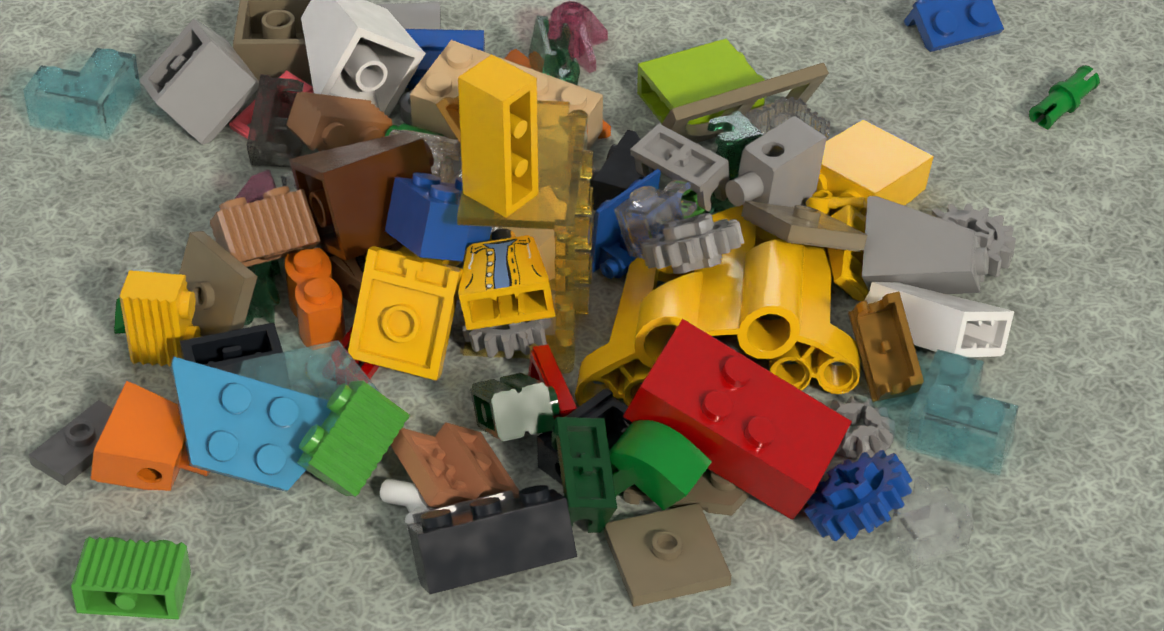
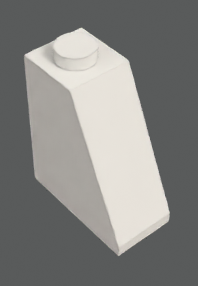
M899 282L871 283L870 291L865 298L868 304L882 300V297L886 294L900 292L914 345L952 358L1002 356L1005 353L1014 311Z

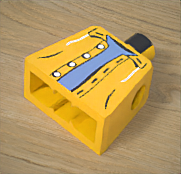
M502 228L493 231L489 241L474 243L467 247L458 290L467 330L556 317L549 278L534 237L529 235L516 237L513 231Z

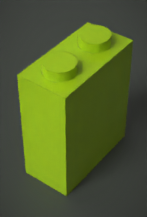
M725 38L638 63L637 94L662 124L673 108L758 83L765 79L762 75L757 74L748 64L743 53L738 52ZM767 97L758 99L750 110L764 106V101ZM725 110L690 120L687 124L696 125L716 121Z

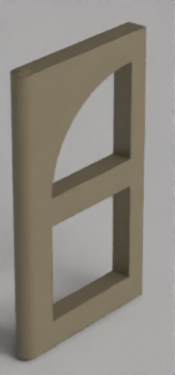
M823 62L671 109L661 125L695 143H700L786 116L802 109L829 72ZM792 89L784 100L750 110L758 99ZM725 110L716 121L696 125L687 124L690 120Z

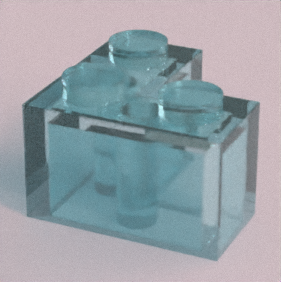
M96 48L80 72L41 65L23 89L31 127L103 140L110 138L141 91L136 55Z
M937 349L910 411L906 450L1000 476L1013 443L1019 406L979 395L984 361Z

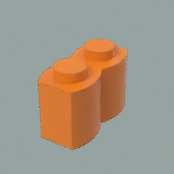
M320 248L305 249L287 254L285 258V271L289 306L293 314L298 318L299 335L302 342L311 351L338 345L346 335L343 296L341 288L333 280L332 265L328 255Z

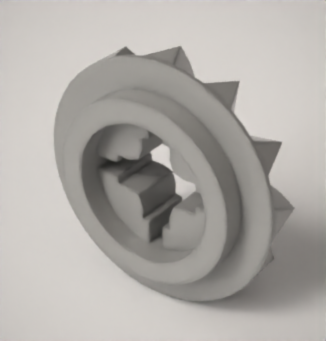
M852 396L846 404L835 400L832 401L830 408L851 420L852 423L850 425H854L861 418L864 419V425L854 429L852 434L849 433L850 427L848 428L835 452L836 454L847 458L859 459L862 453L867 452L871 458L879 450H884L885 452L891 446L895 437V420L889 418L887 407L875 408L871 398L864 403L856 402Z

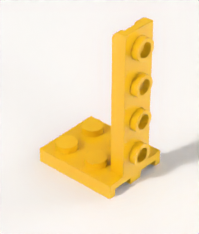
M375 246L369 248L347 358L437 381L442 375L461 275L463 273V269L456 266L462 261L421 258L405 246L396 252Z

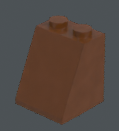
M406 132L299 156L289 160L297 191L304 189L320 238V242L316 247L346 261L366 254L372 246L382 248L399 242L385 232L395 177L412 179L413 173L417 172L432 175L431 167L434 165L433 154L427 142L422 137Z

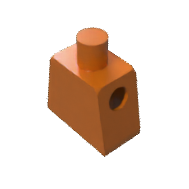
M126 381L94 448L91 480L143 490L171 491L180 469L206 477L210 472L189 465L185 444L186 437L184 427L181 424L178 404Z

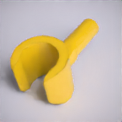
M825 189L816 191L806 201L807 207L817 209L831 216V209H842L846 205H852L854 208H867V197L833 196L830 191Z

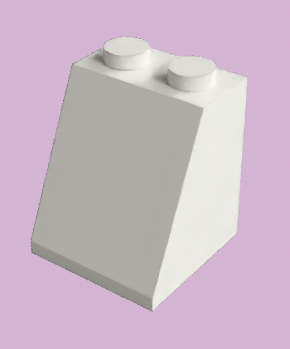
M311 0L301 17L314 93L370 100L371 104H375V107L383 111L384 115H388L389 118L426 53L388 9L366 0Z

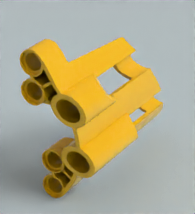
M744 205L712 215L713 222L727 219L728 221L737 219L740 222L744 243L741 244L740 248L731 249V252L721 254V263L716 266L701 268L684 274H674L672 265L657 269V267L649 269L645 264L643 254L640 255L629 265L609 343L587 355L581 362L575 390L577 403L581 406L607 388L613 392L615 398H623L624 403L629 406L642 385L640 383L645 380L682 318L711 336L737 335L739 346L746 354L757 359H769V371L800 390L805 389L809 385L811 378H817L819 385L831 394L850 392L859 382L860 356L856 341L830 323L831 266L827 247L788 243L745 220L741 216ZM657 280H658V281H662V282H667V283H665V284L659 286L658 288H656V287H657ZM767 314H777L782 316V318L778 320H766L760 318V316ZM785 361H796V362H798V363L791 365V364H786V363H784V362H785ZM842 362L845 363V365L837 366L832 365L831 363ZM592 381H599L605 384H595Z

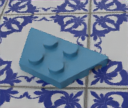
M173 357L170 368L174 376L179 402L178 409L186 437L185 444L189 465L194 468L287 492L306 471L304 467L297 463L304 452L299 448V445L312 426L318 424L320 427L331 412L327 408L329 400Z

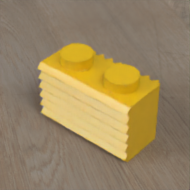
M129 270L119 296L130 360L133 364L141 362L142 365L150 363L153 366L158 363L161 367L166 364L170 367L173 357L182 359L180 341L201 337L199 326H193L192 324L196 305L195 293L188 291L186 275Z

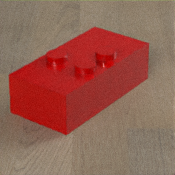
M683 318L623 415L624 418L632 423L638 420H651L676 430L712 461L708 467L709 470L794 520L816 490L852 423L851 420Z

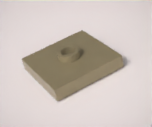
M745 201L741 215L745 220L788 243L860 252V250H864L868 236L817 209L802 205L788 207Z
M204 231L190 232L179 274L186 275L187 289L195 293L196 305L192 318L193 326H199L201 337L242 329L258 276Z
M700 503L608 522L604 527L605 538L633 607L731 585L732 575Z

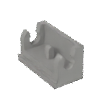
M658 123L630 149L631 156L635 159L637 173L646 177L649 175L648 167L654 170H661V174L696 192L698 206L706 211L711 210L712 203L710 202V197L713 191L717 199L724 201L727 198L725 187L727 182H729L728 160Z

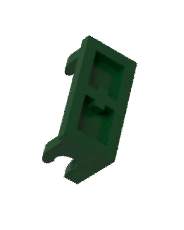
M556 417L554 421L555 429L551 434L552 447L556 450L558 449L563 493L567 499L571 525L573 527L575 521L587 519V532L601 533L617 510L604 418Z

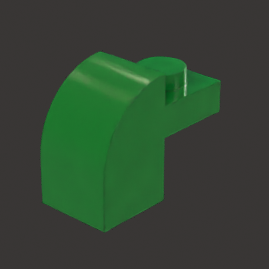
M638 420L631 423L609 451L615 495L617 496L635 484L663 511L686 497L712 463L706 455L682 434L667 425L651 420Z

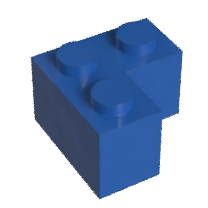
M417 172L413 173L412 179L395 177L385 232L418 257L463 261L467 247L474 243L490 240L495 211L463 194L462 177H457L454 184L441 182V178L435 175Z

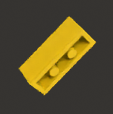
M491 54L458 77L463 194L507 218L539 194L537 78Z

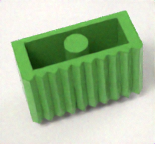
M351 381L348 386L345 383L341 384L327 403V408L331 412L320 427L318 424L312 426L299 445V448L304 452L297 463L345 496L356 497L360 493L361 488L366 484V480L371 476L372 471L376 469L377 464L382 460L388 447L393 443L399 430L403 428L404 423L410 416V414L365 381Z
M89 536L85 539L71 584L76 612L82 614L179 620L191 575L187 545L182 542L175 544L168 540H158L155 542L150 540L147 543L141 539L137 542L131 539L125 541L118 537H107L105 539L99 537L95 540Z

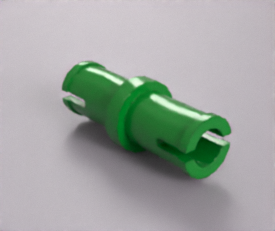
M1082 65L1068 79L1055 83L1050 88L1049 95L1030 109V120L1034 122L1042 114L1046 115L1038 125L1049 129L1066 112H1074L1080 106L1081 99L1099 86L1100 78L1097 72L1086 81L1084 77L1093 68Z

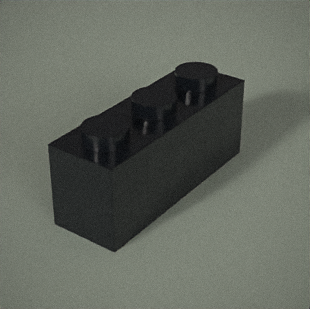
M537 485L520 490L518 498L500 502L498 497H489L471 502L470 510L451 514L450 510L441 509L422 514L420 516L421 522L407 525L421 586L429 594H434L578 557L566 497L554 489L549 490L547 485Z

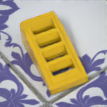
M846 205L831 215V217L865 233L866 217L852 205ZM827 248L833 282L858 302L864 301L869 293L862 278L864 250L858 252Z

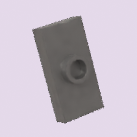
M100 400L96 401L30 453L31 465L65 486L92 465L94 448L113 408Z

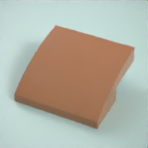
M445 422L435 437L402 428L391 444L395 454L426 504L430 507L440 508L505 491H512L514 498L519 497V489L479 431Z

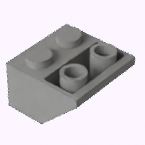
M195 18L139 80L154 102L202 145L211 142L261 86V83L231 44Z

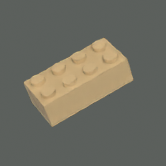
M451 40L410 93L412 125L443 134L446 143L461 148L460 142L435 104L445 97L455 98L459 96L458 77L491 54ZM500 58L537 78L538 177L564 187L602 132L603 95Z

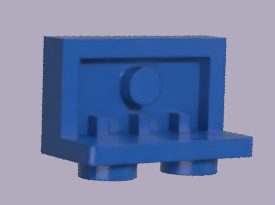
M918 0L913 4V9L904 19L907 27L917 26L923 43L929 52L1000 34L1004 30L992 0Z

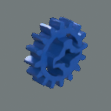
M879 450L870 458L869 454L864 452L858 461L852 463L850 459H846L843 464L840 463L827 472L829 478L826 481L819 482L816 488L817 493L812 494L807 501L809 507L805 509V513L822 538L829 535L832 541H837L846 533L849 540L856 537L859 530L865 528L870 533L874 531V527L877 528L884 522L891 520L889 512L892 509L903 508L905 504L901 497L911 494L912 489L909 483L912 482V478L895 453L887 456L884 450Z

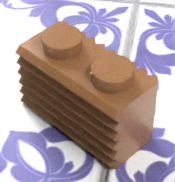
M298 92L286 125L310 150L314 151L317 149L321 152L322 150L325 151L385 137L387 130L392 126V119L388 118V115H384V112L375 107V104H371L370 100Z
M288 186L275 188L265 192L262 195L263 200H257L252 203H247L245 197L235 198L220 204V211H217L210 220V226L213 229L216 242L246 267L284 258L287 254L301 250L314 249L320 242L304 189L290 192Z

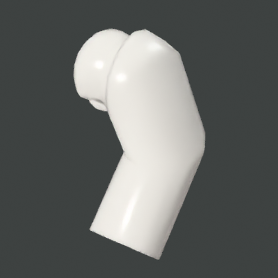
M386 479L381 485L380 498L383 502L407 508L409 511L405 517V523L407 524L414 523L412 514L436 509L426 504L417 487L412 482Z

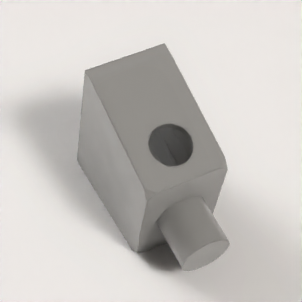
M794 116L751 142L742 151L738 177L726 184L725 190L729 201L735 206L744 205L745 201L795 207V205L806 206V201L817 190L827 137Z

